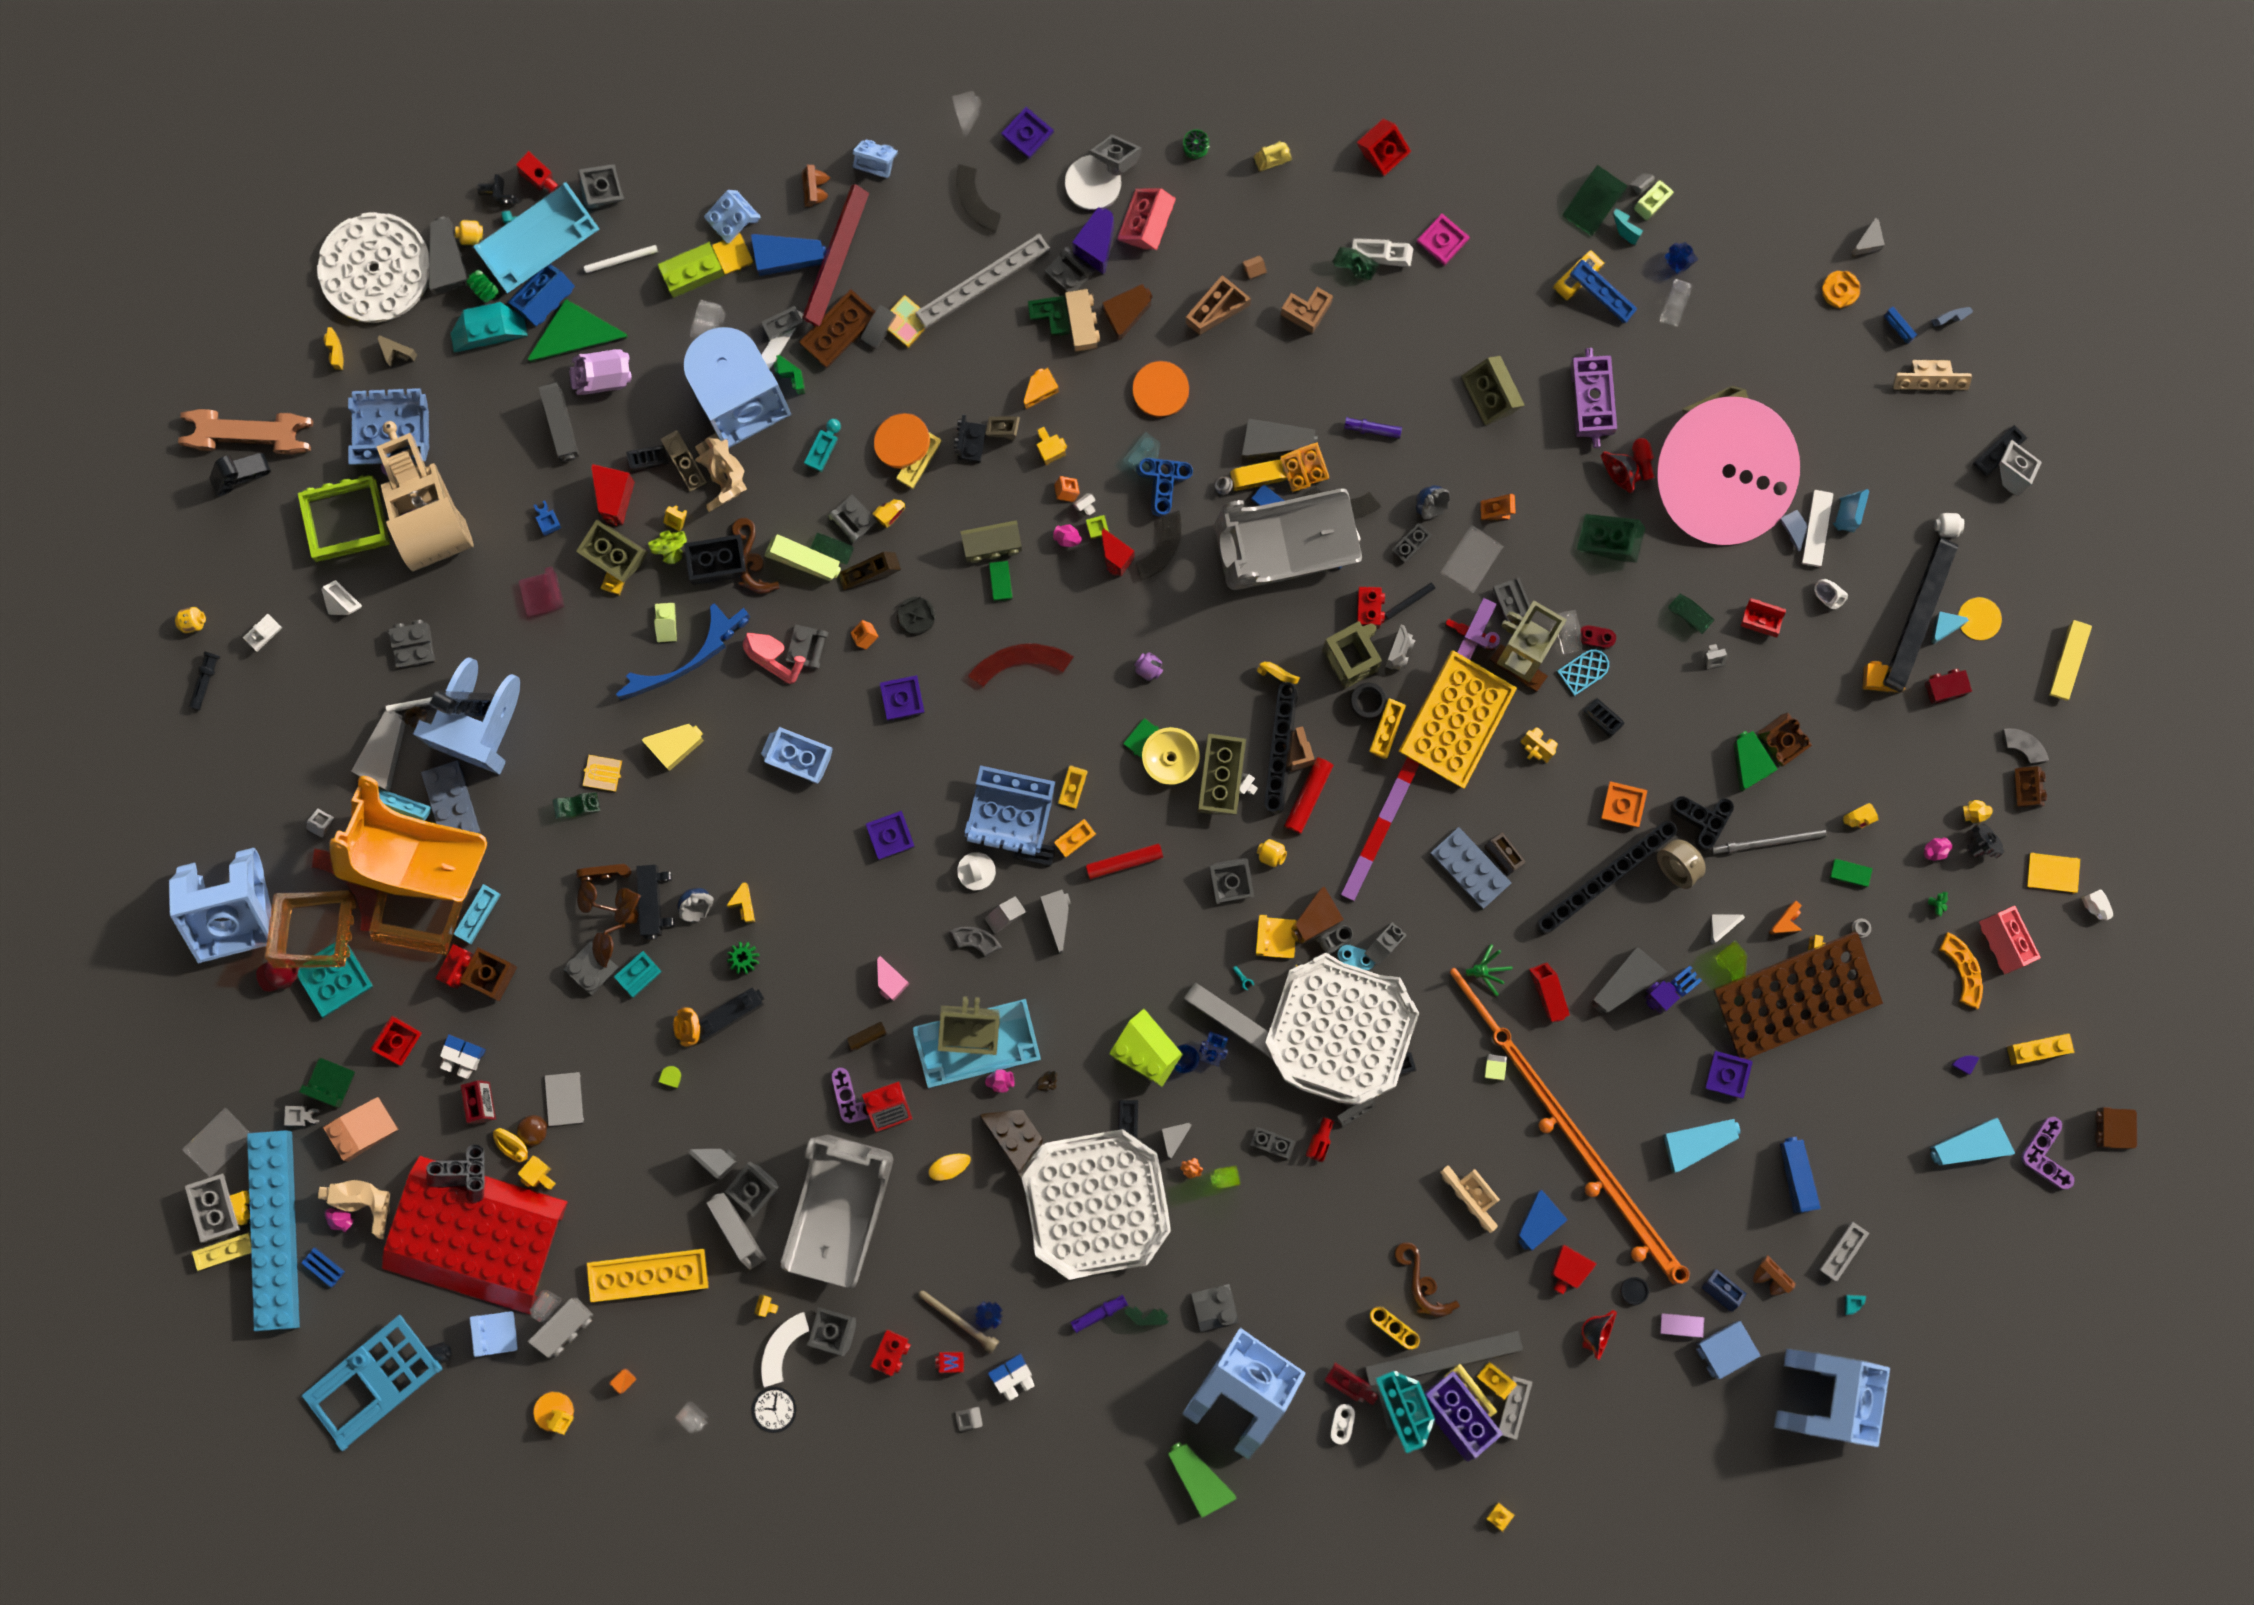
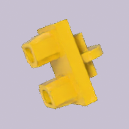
M1537 727L1532 731L1529 730L1520 741L1526 746L1524 749L1530 753L1527 758L1530 760L1534 756L1538 760L1542 759L1548 763L1556 753L1555 749L1558 744L1553 739H1549L1547 743L1541 740L1543 732Z

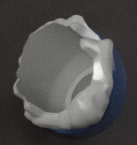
M703 888L686 890L677 903L679 917L690 922H699L701 918H706L713 904V896Z

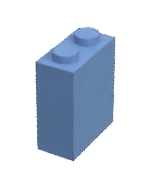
M1736 1321L1697 1343V1352L1700 1358L1706 1360L1709 1365L1707 1366L1709 1374L1712 1377L1715 1376L1716 1379H1721L1760 1357L1741 1321Z

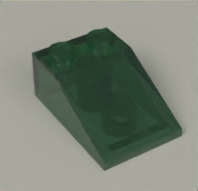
M1597 164L1562 215L1593 236L1625 194L1628 185Z
M1585 514L1577 550L1617 561L1637 563L1645 526L1639 519Z

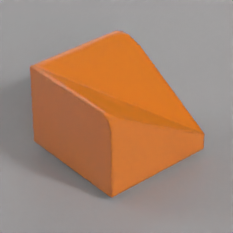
M1060 476L1054 485L1057 499L1074 502L1080 494L1077 479Z
M864 620L850 632L856 645L864 649L869 648L878 638L873 625Z
M623 1369L610 1384L622 1394L636 1381V1378L628 1369Z

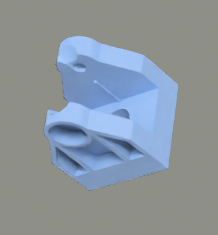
M255 848L236 852L235 859L229 865L230 883L205 889L203 876L197 875L195 863L177 867L176 874L169 880L170 916L197 963L274 944L272 907L264 878L262 862ZM218 918H228V919H229V920H227V921H215V919H218Z
M1240 1328L1187 1405L1183 1415L1197 1424L1219 1394L1223 1393L1255 1415L1234 1448L1236 1452L1249 1459L1287 1409L1305 1372Z
M1786 1349L1784 1366L1837 1377L1831 1418L1817 1415L1811 1417L1777 1410L1774 1428L1879 1447L1890 1367L1830 1355Z

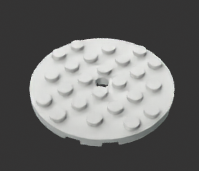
M370 212L345 220L328 235L319 253L317 273L323 293L339 312L357 321L369 323L385 322L405 314L418 303L429 283L430 254L424 240L412 225L391 214ZM372 264H379L378 271H370Z

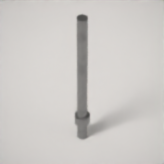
M1826 830L1740 843H1735V841L1728 842L1726 845L1712 847V853L1728 852V854L1737 853L1739 850L1827 837Z

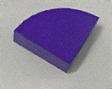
M1972 1055L1963 1056L1955 1060L1952 1066L1970 1075L1979 1058Z

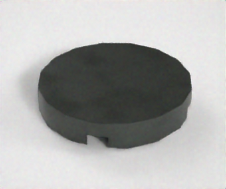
M917 596L903 601L897 614L899 624L903 630L915 635L923 634L930 630L936 616L930 601Z

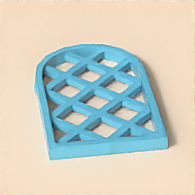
M1589 650L1557 672L1573 695L1576 696L1596 681L1602 679L1608 672L1609 660L1602 651ZM1591 652L1590 657L1584 656V655H1586V654H1588V653ZM1593 652L1599 653L1600 658H1592ZM1580 659L1579 664H1574L1575 661ZM1582 659H1588L1589 666L1582 665ZM1592 660L1599 661L1598 668L1591 667ZM1601 662L1607 663L1606 670L1600 669ZM1569 666L1568 672L1562 671L1563 669ZM1571 667H1579L1578 673H1572ZM1581 668L1588 669L1587 675L1580 674ZM1590 669L1597 670L1596 677L1589 676ZM1600 671L1605 672L1602 676L1599 677ZM1562 673H1563V674H1568L1567 680H1566L1565 677L1562 675ZM1570 675L1577 676L1576 683L1569 681ZM1579 677L1586 678L1585 684L1578 683ZM1588 679H1594L1593 682L1588 684ZM1569 684L1575 685V690ZM1578 686L1584 687V688H1582L1581 690H1579V691L1577 692V687H1578Z

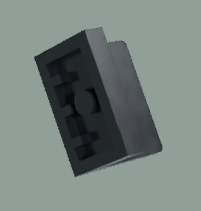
M962 414V419H958L957 422L959 438L955 437V453L958 454L959 460L981 463L987 426L986 424L968 422L966 414Z

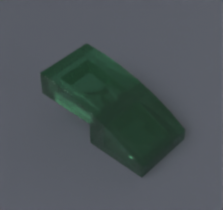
M817 533L810 549L847 565L854 547Z

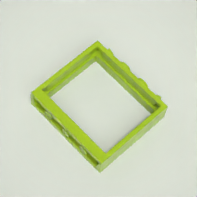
M361 475L358 477L359 479H344L338 484L327 483L323 484L321 488H307V490L298 493L311 558L315 562L390 545L377 481L373 476ZM370 487L380 534L319 548L309 502Z

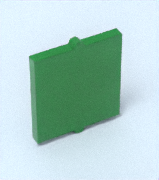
M1144 718L1123 744L1132 750L1135 756L1138 755L1142 759L1145 742L1153 733L1159 730V727L1154 726Z

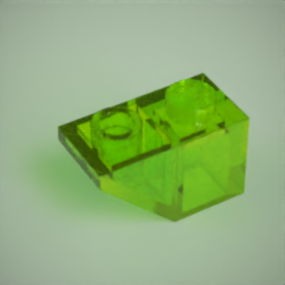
M1734 940L1716 955L1718 958L1716 960L1723 969L1727 968L1731 974L1729 976L1733 981L1746 976L1748 958L1746 951Z
M1237 1165L1214 1169V1174L1210 1175L1212 1186H1216L1217 1190L1241 1185Z

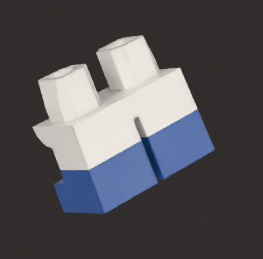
M448 1034L440 1057H443L440 1068L451 1072L454 1064L458 1063L461 1066L457 1075L468 1079L472 1071L477 1070L478 1063L486 1049Z
M1022 1354L988 1373L999 1392H1003L1009 1401L1019 1396L1013 1387L1019 1382L1025 1391L1034 1387L1031 1378L1032 1374ZM1006 1366L1008 1367V1369H1009V1371H1010V1373L1012 1374V1376H1013L1014 1379H1012V1377H1011V1375L1009 1374V1372H1008Z

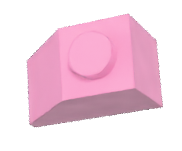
M879 957L877 959L878 987L881 989L879 993L885 999L889 1000L891 998L894 1001L909 985V982L882 957Z

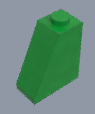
M1744 731L1736 736L1738 740L1733 743L1739 786L1742 792L1778 770L1754 731L1750 733Z

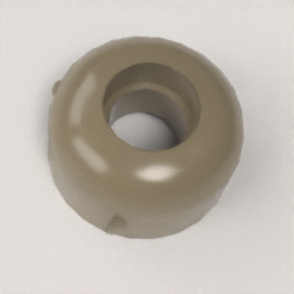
M1673 840L1657 853V861L1663 873L1670 881L1683 889H1690L1705 874L1706 865L1702 855L1693 845L1684 840Z

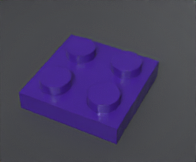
M1025 107L1001 135L1030 159L1051 137L1054 130L1030 109Z
M917 675L880 683L887 721L925 713Z
M902 811L866 823L878 860L915 847Z
M1714 1051L1704 1089L1744 1099L1753 1061Z

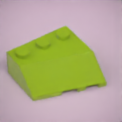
M1145 1009L1128 1022L1109 1053L1117 1061L1163 1087L1182 1056L1179 1049Z

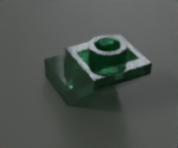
M1345 247L1339 248L1332 261L1334 266L1350 268L1355 278L1372 280L1379 267L1377 262L1360 251Z
M1681 593L1668 606L1671 612L1683 618L1689 627L1701 634L1715 620L1693 600Z
M597 792L581 793L574 797L556 798L553 800L556 819L572 818L600 811Z
M1129 1306L1124 1311L1138 1325H1166L1169 1322L1166 1319L1168 1315L1161 1308L1158 1311L1154 1308L1145 1319L1141 1317L1143 1313L1136 1306L1133 1309Z

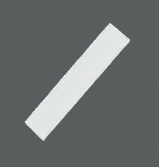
M798 311V313H799V315H800V317H801V319H802L803 313H801L800 311ZM795 329L772 339L761 356L769 370L777 359L776 355L781 353Z

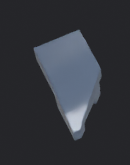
M1971 307L1948 311L1933 318L1931 322L1935 327L1944 324L1951 318H1953L1954 322L1961 321L1971 314L1973 310Z
M1798 510L1781 517L1780 522L1790 535V541L1799 552L1806 536L1807 524Z

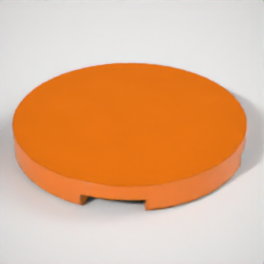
M1156 361L1147 364L1137 373L1133 382V396L1138 407L1144 413L1158 418L1170 416L1179 412L1187 402L1189 383L1186 375L1178 366L1165 361Z
M906 413L897 414L885 420L878 428L874 438L875 451L881 461L892 468L898 469L906 468L918 460L920 461L927 453L930 445V435L924 422L917 416Z

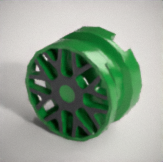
M1199 129L1188 131L1183 139L1185 154L1192 159L1204 157L1209 149L1207 134Z

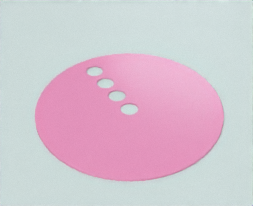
M1743 397L1716 398L1691 409L1675 424L1668 434L1661 449L1658 462L1657 479L1660 497L1673 521L1694 538L1718 545L1743 543L1767 532L1785 514L1797 490L1800 476V458L1791 430L1785 421L1771 408L1755 400ZM1727 464H1732L1735 467V474L1731 478L1724 477L1722 473L1723 467ZM1744 470H1749L1752 473V480L1748 484H1743L1739 479L1740 473ZM1760 476H1766L1769 479V486L1764 490L1759 489L1756 485L1757 479ZM1781 481L1786 485V492L1779 496L1774 493L1773 487L1777 482Z

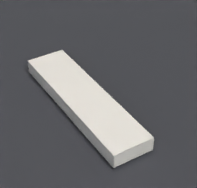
M1813 491L1801 564L1821 567L1833 493Z

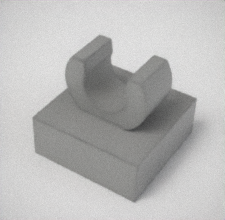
M1716 644L1709 645V651L1706 653L1705 658L1707 669L1726 665L1727 653L1725 649L1718 650Z

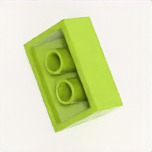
M710 242L658 264L673 298L724 276Z

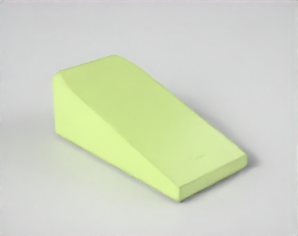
M1659 180L1638 201L1634 210L1644 219L1649 220L1674 192Z

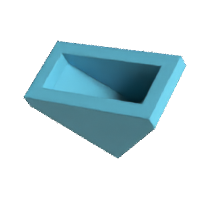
M1939 612L1936 615L1931 642L1935 644L1969 621L1968 618Z

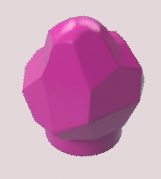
M1070 524L1057 526L1054 530L1053 539L1062 547L1076 546L1082 540L1077 529Z
M1945 837L1941 839L1934 838L1926 845L1924 856L1932 861L1946 859L1952 850V844Z
M995 1070L986 1077L985 1084L987 1087L993 1088L995 1092H1007L1009 1087H1014V1076L1011 1071Z
M328 1208L325 1211V1217L331 1229L342 1230L345 1233L354 1221L348 1211L339 1208L336 1210Z

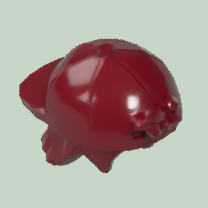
M274 956L273 959L258 967L256 971L257 981L264 991L269 992L279 988L286 989L291 987L292 983L298 978L297 975L300 967L296 960L290 956Z

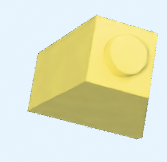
M690 724L642 739L669 771L704 740L701 737L703 733L696 725L692 727Z

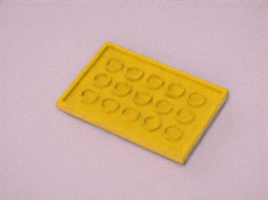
M1451 651L1398 752L1460 788L1465 789L1517 688L1459 653Z

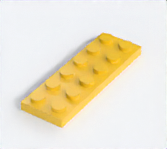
M705 1249L587 1263L591 1302L709 1288Z

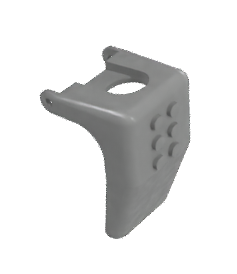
M1341 488L1256 507H1243V500L1229 502L1222 507L1214 523L1226 584L1232 590L1290 580L1357 563L1362 560L1350 497L1346 489Z
M832 1135L814 1137L810 1139L805 1158L809 1159L808 1171L781 1260V1267L790 1273L852 1289L857 1284L893 1165V1156L886 1150Z

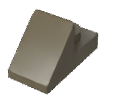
M379 335V344L390 367H392L396 356L404 361H408V359L415 361L417 354L413 349Z
M989 417L985 435L989 437H1005L1014 441L1020 417Z

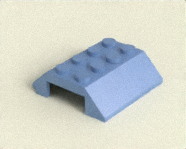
M421 388L407 389V395H405L404 389L388 390V396H386L385 390H369V396H367L366 391H352V397L348 398V409L352 413V445L348 446L349 465L383 464L377 446L390 441L389 436L383 431V424L387 421H392L396 424V435L398 438L411 433L416 441L423 462L426 461L429 451V410L426 394L421 393ZM410 445L388 453L387 456L391 457L411 449ZM411 456L412 462H416L415 457Z
M980 766L969 822L967 821L965 837H968L967 841L980 844L982 840L984 845L999 848L1001 844L1005 850L1018 852L1019 849H1022L1023 854L1035 856L1036 852L1040 853L1051 809L1055 782Z

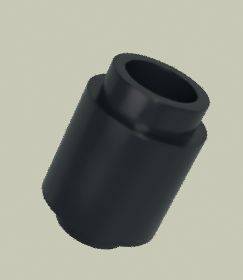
M445 1342L425 1347L439 1364L449 1361V1357L452 1356L451 1348Z

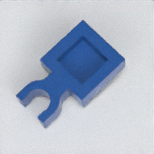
M544 500L542 501L544 504L543 509H538L536 504L534 507L540 515L536 517V520L545 536L561 529V526L554 511L548 512L549 508Z

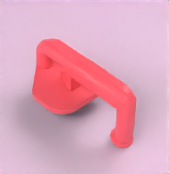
M747 633L743 641V649L751 660L786 683H795L805 662L804 657L796 656L794 658L795 664L792 670H789L775 661L784 651V645L772 636Z

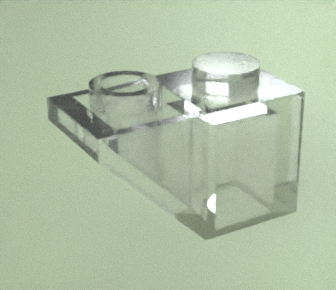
M1674 279L1660 321L1678 326L1689 299L1692 284Z
M691 1401L687 1402L675 1417L689 1433L701 1432L708 1423L706 1421L708 1415Z

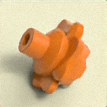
M1192 1158L1187 1162L1183 1161L1180 1167L1183 1174L1188 1178L1200 1177L1203 1168L1199 1167L1200 1165L1196 1158Z

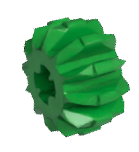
M479 270L472 273L466 280L467 285L484 302L492 300L498 293L497 287Z
M738 942V949L734 945L731 946L734 953L727 952V955L732 957L727 959V963H733L730 969L734 970L737 968V974H740L742 969L744 974H748V968L752 971L755 970L752 966L753 963L759 965V961L754 960V958L760 957V954L754 953L757 948L755 946L750 948L749 942H746L744 948L742 942ZM745 953L748 959L740 963L739 956H743Z

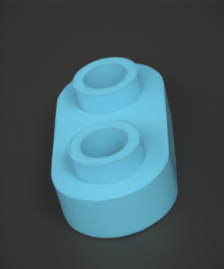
M1351 945L1342 946L1337 953L1339 961L1366 971L1372 969L1375 965V962L1365 954L1366 950ZM1345 951H1349L1351 953L1350 958H1346L1344 956ZM1364 957L1369 958L1368 964L1363 963L1362 959Z

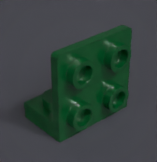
M319 1058L308 1085H302L299 1092L341 1108L355 1071Z

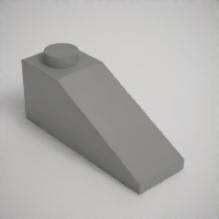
M1063 890L1041 896V901L1058 951L1062 953L1069 913L1068 905L1071 902L1068 893L1064 894Z

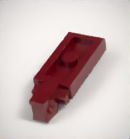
M1336 1362L1324 1379L1327 1383L1357 1402L1358 1400L1361 1402L1365 1400L1373 1405L1379 1396L1371 1390L1372 1387L1367 1382Z

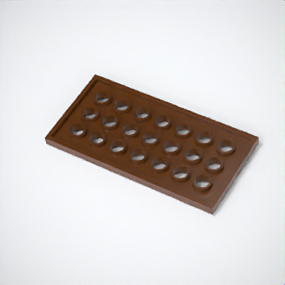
M1856 931L1713 989L1737 1056L1743 1059H1749L1883 1004L1860 937ZM1844 952H1848L1850 955L1846 962L1841 961V955ZM1830 959L1832 961L1831 967L1824 969L1823 962ZM1812 966L1814 973L1808 977L1805 974V970ZM1850 970H1855V978L1849 980L1847 973ZM1795 974L1796 981L1789 984L1787 981L1788 976ZM1833 977L1838 978V984L1835 987H1831L1829 984L1830 979ZM1773 981H1777L1779 984L1775 991L1770 990V984ZM1815 984H1819L1821 988L1817 994L1812 993V987ZM1861 987V996L1855 997L1854 990ZM1755 988L1761 990L1758 998L1752 997V991ZM1801 991L1803 994L1802 999L1795 1001V993ZM1741 995L1743 997L1742 1004L1735 1005V997ZM1844 995V1002L1837 1005V996ZM1779 999H1784V1007L1778 1009L1776 1002ZM1821 1002H1826V1010L1819 1012L1818 1005ZM1761 1006L1767 1007V1013L1764 1016L1758 1014ZM1808 1009L1809 1016L1806 1019H1801V1011ZM1744 1013H1748L1750 1017L1746 1023H1742L1740 1020ZM1790 1016L1791 1024L1783 1026V1019ZM1773 1024V1031L1767 1034L1765 1032L1766 1025ZM1750 1031H1755V1039L1748 1041L1747 1034Z

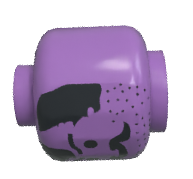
M1150 652L1142 653L1134 664L1136 666L1135 672L1147 681L1153 678L1157 679L1163 672V669H1161L1162 661Z

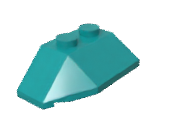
M501 302L463 310L450 333L454 352L528 337L525 319Z
M1395 1371L1375 1378L1381 1397L1405 1452L1409 1453L1425 1446L1434 1422V1416L1419 1381Z

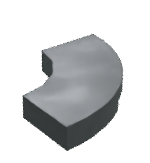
M2009 728L2002 730L2006 749H2015L2021 752L2026 757L2028 764L2049 761L2045 748L2031 734L2019 729Z
M970 926L959 927L950 931L959 948L966 946L974 947L980 950L984 956L1002 948L993 935L979 928Z

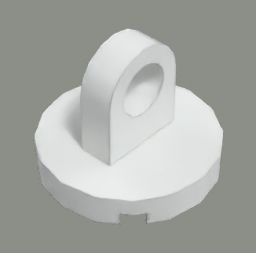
M980 852L964 856L957 868L961 884L973 891L989 887L996 875L992 859Z

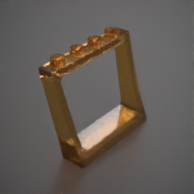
M349 890L274 893L265 959L274 968L345 967L346 958L350 956L348 942L352 940L350 926L354 924L352 910L356 908L354 896ZM341 902L335 952L333 955L286 954L291 911L294 907Z
M379 890L369 930L371 941L447 955L464 900L454 901L444 932L442 934H434L382 924L387 892Z

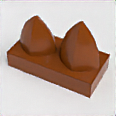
M807 165L802 170L805 207H812L815 203H820L828 197V194L822 189L817 188L816 185L826 183L830 180V177L822 171L815 170V165Z
M1768 1255L1757 1268L1753 1280L1754 1283H1762L1773 1278L1774 1280L1770 1286L1771 1295H1781L1786 1292L1789 1294L1796 1284Z

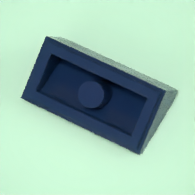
M1717 1269L1713 1271L1702 1286L1703 1290L1730 1312L1737 1309L1747 1293Z

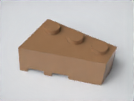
M1222 275L1186 316V324L1201 335L1250 306L1251 298Z

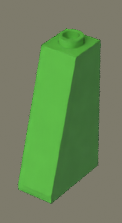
M1179 1442L1170 1447L1171 1451L1168 1454L1202 1518L1237 1499L1235 1494L1186 1443L1182 1445Z

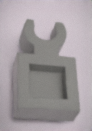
M285 1106L284 1125L306 1126V1120L314 1124L320 1123V1120L312 1118L313 1113H320V1110L310 1109L306 1112L307 1106Z

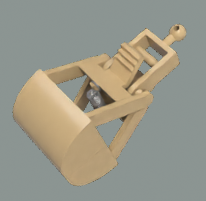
M392 421L385 422L383 424V431L389 436L390 441L377 446V450L390 480L381 484L389 521H386L406 565L413 572L474 547L466 520L454 506L435 463L425 467L416 441L411 433L398 438L396 435V424ZM410 445L411 449L391 457L387 456L388 453ZM411 456L415 457V460L417 462L416 466H414L410 458ZM439 499L438 501L433 502V503L427 505V503H430V502H432V501H435V500ZM416 508V510H413V511H411V512H409V513H406V514H404V515H401V514H403V513H405V512H408V511H410V510Z

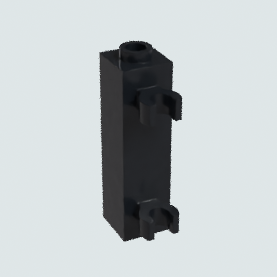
M656 864L636 866L638 894L641 895L638 901L640 935L646 937V940L657 939V936L662 935V927L675 926V919L673 917L661 918L659 881H672V873L670 871L659 873Z
M752 987L700 1019V1037L702 1041H708L764 1006L762 1000L765 998L760 990H755Z

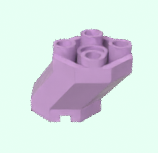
M622 350L578 354L572 359V363H575V365L570 367L571 387L578 390L576 391L577 395L621 390L626 387L627 383L631 382L632 376L628 365L629 355Z

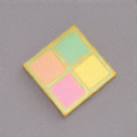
M904 295L890 310L896 314V318L888 328V331L909 348L925 328L915 315V312L921 308Z

